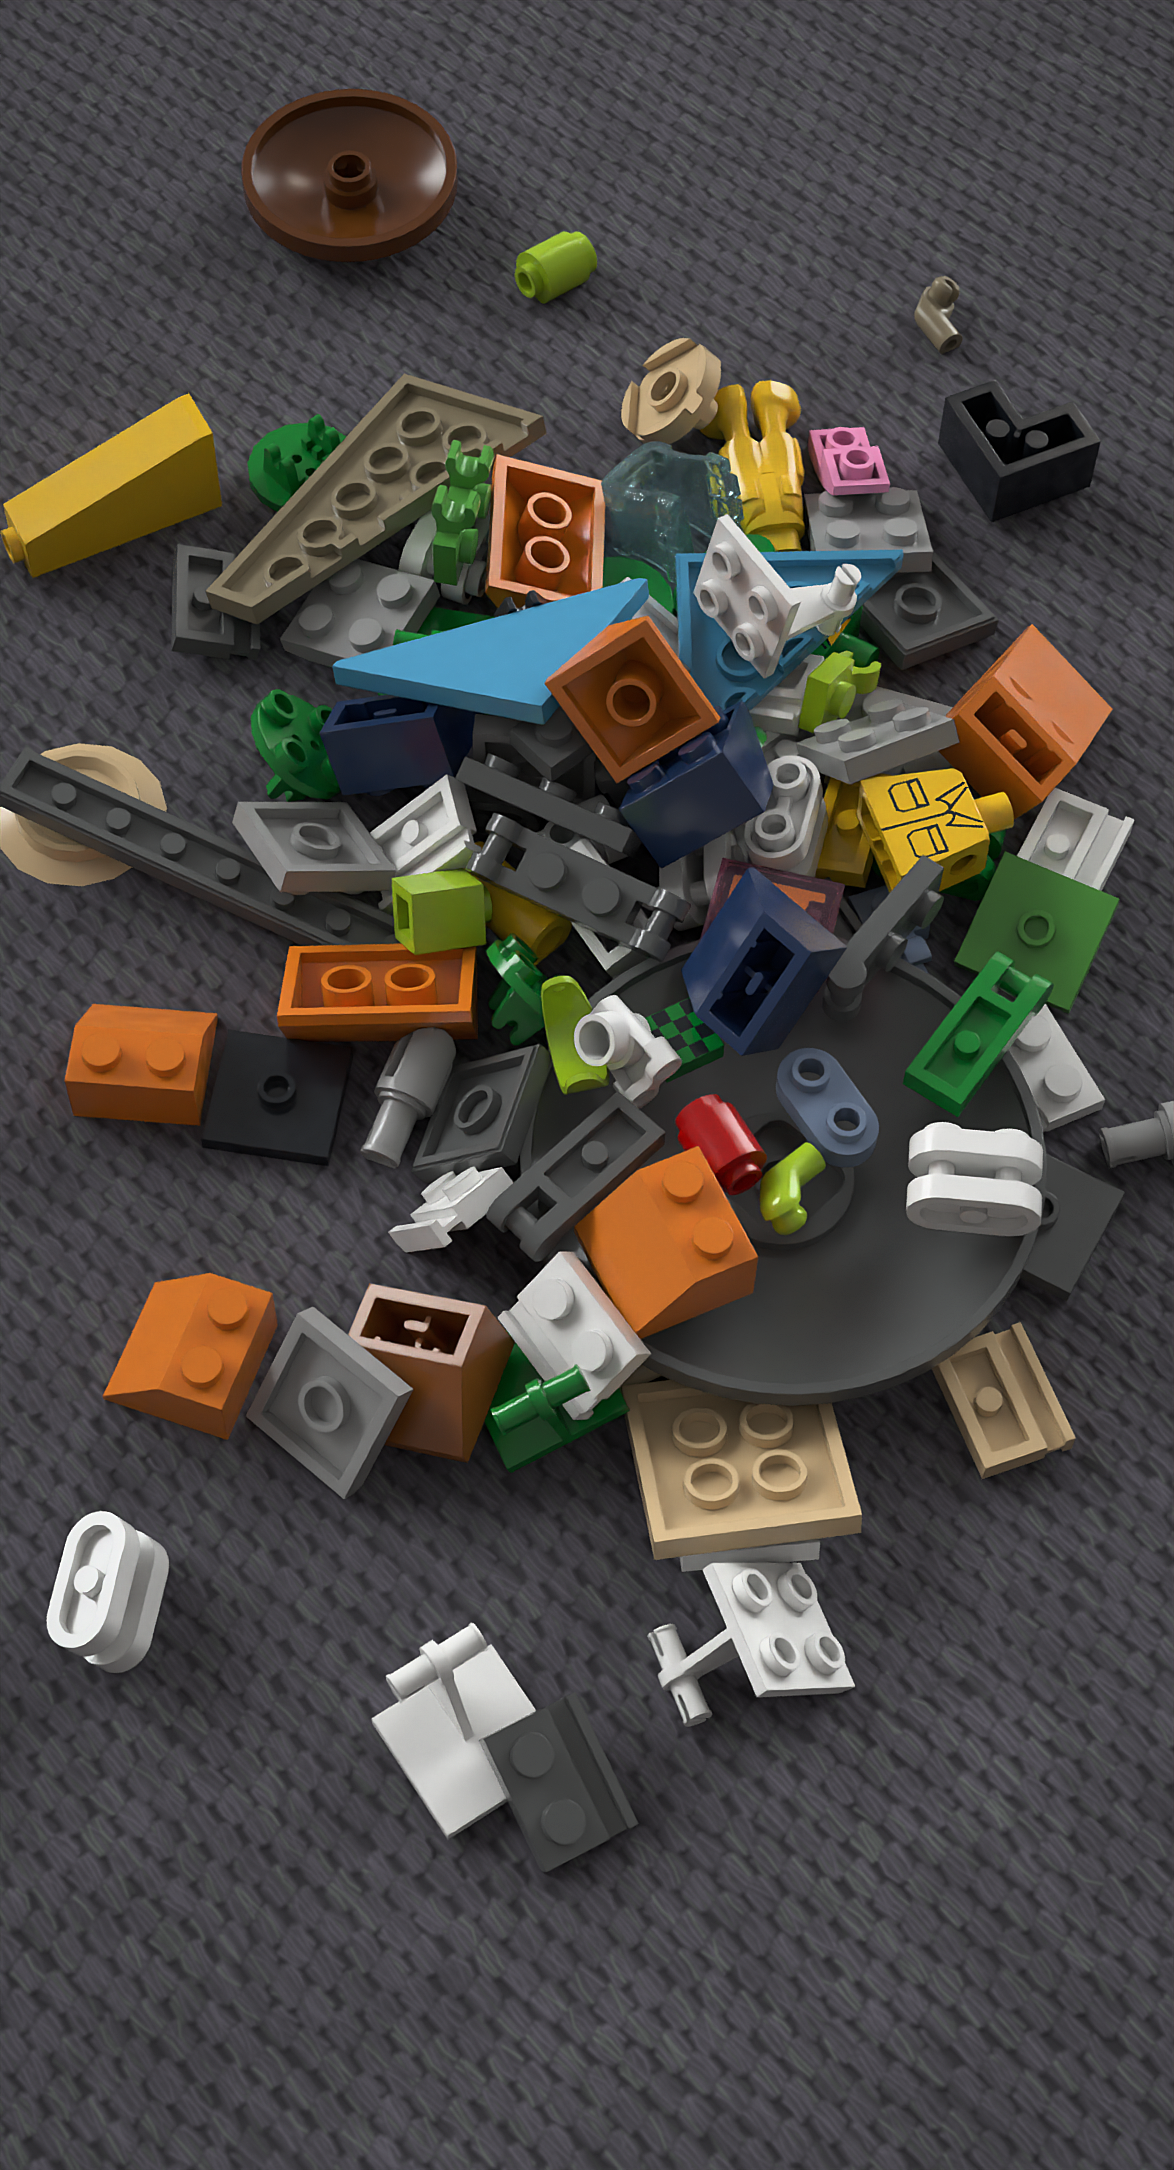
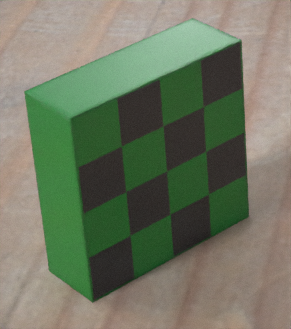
M690 997L645 1018L654 1037H665L682 1059L681 1066L673 1075L665 1080L666 1083L724 1056V1043L712 1029L695 1015Z

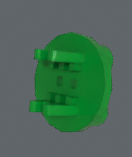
M320 414L309 419L308 423L288 424L267 433L253 447L247 462L250 488L261 503L278 512L347 436L338 432L334 427L325 426L324 419Z
M274 689L256 705L251 715V731L256 749L275 773L266 785L268 797L276 799L285 792L287 802L301 800L306 796L330 799L340 794L341 789L320 736V731L333 709L326 705H319L315 708L312 704L294 695L287 694L280 689Z
M510 933L504 941L497 939L486 951L491 963L503 977L488 998V1004L490 1009L496 1010L491 1017L492 1026L496 1029L502 1028L506 1023L509 1026H516L510 1032V1041L513 1045H520L545 1027L541 991L542 984L549 979L534 965L538 960L534 951L514 933ZM555 974L552 978L558 977V976H560V975H559V974Z

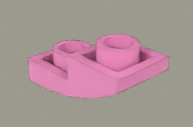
M864 427L809 430L807 445L809 455L821 484L829 494L850 495L889 492L890 482L879 446L870 447Z

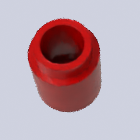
M709 1094L694 1100L678 1114L675 1120V1125L679 1130L678 1142L684 1151L697 1146L700 1147L724 1193L727 1192L729 1195L741 1194L752 1188L762 1176L761 1169L766 1163L767 1155L732 1103L723 1102L717 1094Z

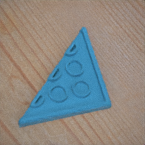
M903 549L760 552L789 588L827 585L833 582L838 566L842 568V564H851L857 567L861 573V579L855 589L857 602L853 612L848 617L843 618L841 625L902 568L904 558ZM706 553L676 554L675 572L679 659L691 669L690 675L713 707L720 706L724 711L742 700L750 711L829 637L819 632L815 626L787 640L774 674L764 679L750 661L744 660L738 654L731 638L714 618L707 616L703 612L697 597L693 594Z
M643 578L629 580L339 660L332 666L335 683L341 686L543 725L560 706L544 684L546 679L608 625L631 620L649 598L648 581Z

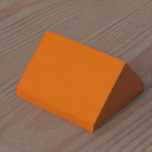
M649 616L608 625L548 677L544 683L616 783L621 782L719 723L721 718Z

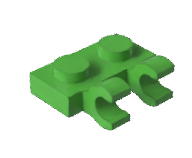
M453 440L445 462V469L450 477V488L448 491L447 486L439 485L431 508L437 528L432 544L434 582L457 586L463 564H473L479 536L478 529L474 528L477 518L486 519L491 501V484L483 483L489 476L494 460V451L491 446L484 445L480 458L466 456L461 452V441Z

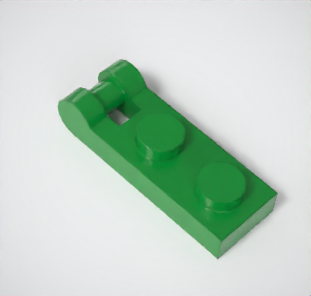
M997 951L906 1069L902 1084L956 1117H959L1031 1018L1035 1017L1043 1008L1053 990L1054 983L1038 974L1030 978L1014 968V960ZM1002 990L1016 999L1014 1002H1011L997 993Z

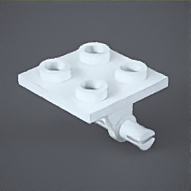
M726 514L717 519L693 594L697 597L703 612L707 616L714 618L731 638L738 654L744 660L750 661L765 679L774 674L787 640L815 626L819 632L827 636H832L835 634L834 632L838 633L840 631L843 618L848 617L853 612L857 602L855 589L861 579V573L854 565L842 564V568L840 566L837 567L832 583L789 588L730 516Z
M711 1563L703 1569V1572L727 1629L688 1657L676 1631L675 1624L663 1625L648 1634V1639L651 1641L662 1667V1671L658 1674L661 1686L664 1691L671 1690L683 1718V1724L686 1727L706 1721V1718L712 1716V1712L708 1708L697 1680L702 1675L737 1657H740L756 1697L836 1694L855 1687L845 1664L844 1651L838 1640L832 1635L817 1601L816 1588L812 1580L805 1574L801 1563Z
M470 1623L468 1627L439 1645L431 1640L419 1648L421 1656L392 1674L386 1675L388 1685L399 1702L372 1718V1724L448 1840L508 1802L479 1740L536 1711L492 1644L487 1646L483 1635L474 1623Z

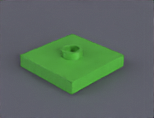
M1005 851L954 960V965L978 975L991 957L998 951L1014 960V968L1030 978L1038 974L1054 983L1053 990L1045 1004L1069 1014L1119 906L1120 899Z

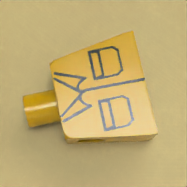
M954 768L869 778L860 781L857 817L889 892L896 887L922 855L944 867L939 892L979 874L986 867L990 844L989 834L1012 828L1014 825L1012 806L1004 792L973 799L962 772Z

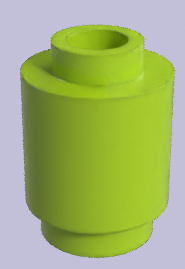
M578 231L573 233L561 232L518 255L514 274L516 284L523 295L528 298L535 296L542 304H545L585 283L589 279L590 273L594 272L597 268L596 252L590 240L583 233Z

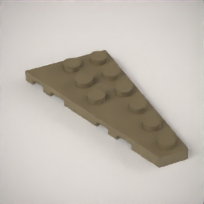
M403 374L206 590V594L211 608L258 625L429 512L439 485L447 486L449 491L450 477L445 469V462L453 440L461 441V452L466 456L480 458L483 446L487 445L493 449L494 459L496 454L511 458L547 434L543 416Z

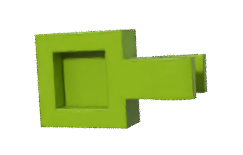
M843 651L839 654L833 652L807 677L798 728L815 734L814 729L817 726L837 718H845L852 707L856 694H867L876 689L881 663L874 661L868 667L859 668L854 666L853 652Z

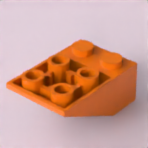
M1031 624L945 715V717L954 719L960 743L941 749L938 752L956 770L962 772L964 779L981 797L1004 792L1011 803L1015 820L1043 802L1077 764L1112 711V708L1038 629Z

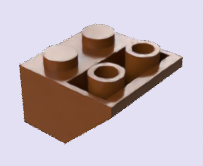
M369 1283L348 1335L413 1388L384 1445L468 1463L515 1341L486 1305Z

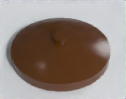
M367 89L324 91L297 99L283 106L270 115L253 133L246 145L241 165L245 202L258 226L273 240L294 252L334 262L375 260L402 252L424 240L436 230L448 215L455 200L458 184L456 153L444 127L426 110L404 98Z

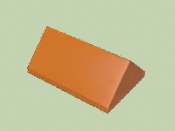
M496 454L492 473L485 593L497 608L505 598L510 596L516 608L524 606L528 591L535 590L547 603L603 588L606 481Z
M403 944L289 946L277 1012L278 1027L286 1038L312 1042L397 1041L417 1029L427 1027L443 1029L453 1040L478 1039L477 946L414 955Z

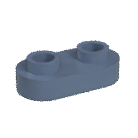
M802 1048L789 1053L781 1061L777 1073L776 1094L781 1105L806 1140L820 1152L825 1162L837 1167H854L865 1162L875 1150L879 1132V1122L872 1108L837 1060L829 1053L816 1048ZM811 1072L819 1075L821 1078L816 1081H808L803 1079L800 1074ZM839 1121H849L857 1128L851 1131H844L839 1129L836 1123Z

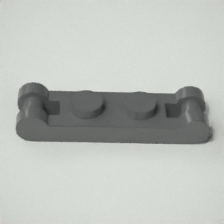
M493 813L485 828L489 836L481 852H473L465 867L466 871L489 884L648 958L663 963L671 947L667 939L675 923H683L691 908L689 902L671 892L655 888L533 832L503 815ZM511 846L525 852L516 871L502 865ZM642 906L653 911L644 929L632 926Z

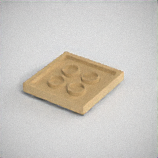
M673 1380L622 1386L623 1397L630 1409L624 1415L654 1560L861 1533L862 1513L832 1403L796 1406L755 1404L715 1396L686 1387Z

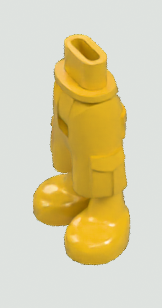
M771 380L760 381L753 387L750 397L754 423L761 430L762 440L757 442L751 438L749 432L744 389L739 384L727 385L717 390L714 400L718 403V410L714 419L706 427L699 430L708 438L725 439L726 441L725 446L719 450L717 463L722 477L721 482L727 494L733 500L742 530L745 535L756 534L766 537L773 544L777 552L802 551L800 540L805 532V524L803 522L801 486L804 481V468L798 440L792 438L789 433H786V430L797 422L801 414L798 396L793 388L788 385Z

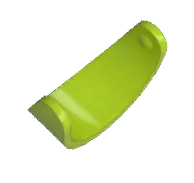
M558 976L545 981L542 984L541 991L545 1031L554 1071L563 1094H571L609 1085L610 1070L607 1065L591 1066L581 1059L575 1047V1028L581 1018L592 1012L591 1005L582 988L571 976Z

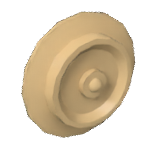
M78 743L47 750L40 754L165 812L167 810L159 780L141 760L112 746ZM0 807V849L18 870L45 883L85 886L115 879L132 868Z

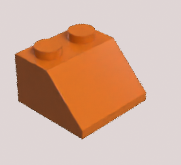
M92 1004L75 1025L65 1075V1085L73 1116L200 1126L218 1014Z
M699 1146L637 1170L574 1226V1233L605 1294L640 1339L745 1297L754 1291L758 1255Z
M212 1273L155 1282L103 1394V1399L228 1440L278 1326L273 1293Z

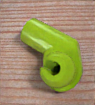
M808 1142L802 1144L768 1170L760 1182V1213L765 1221H771L774 1231L780 1235H789L806 1223L807 1212L799 1204L801 1200V1187L826 1168L825 1161L820 1152Z

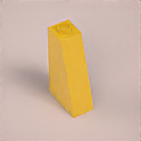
M190 394L178 397L4 503L8 528L1 530L0 533L9 558L13 563L23 560L30 575L34 578L221 507L222 500L213 433Z

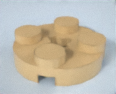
M680 338L671 341L654 352L642 365L649 373L643 379L640 386L631 381L625 393L621 409L623 425L647 447L656 452L662 451L669 444L686 435L693 427L695 429H702L714 419L718 410V403L714 400L721 378V361L700 343L697 345L691 339Z

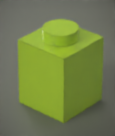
M458 868L391 878L395 938L414 955L486 944L485 923L491 922L492 919L491 897L486 886L465 869Z

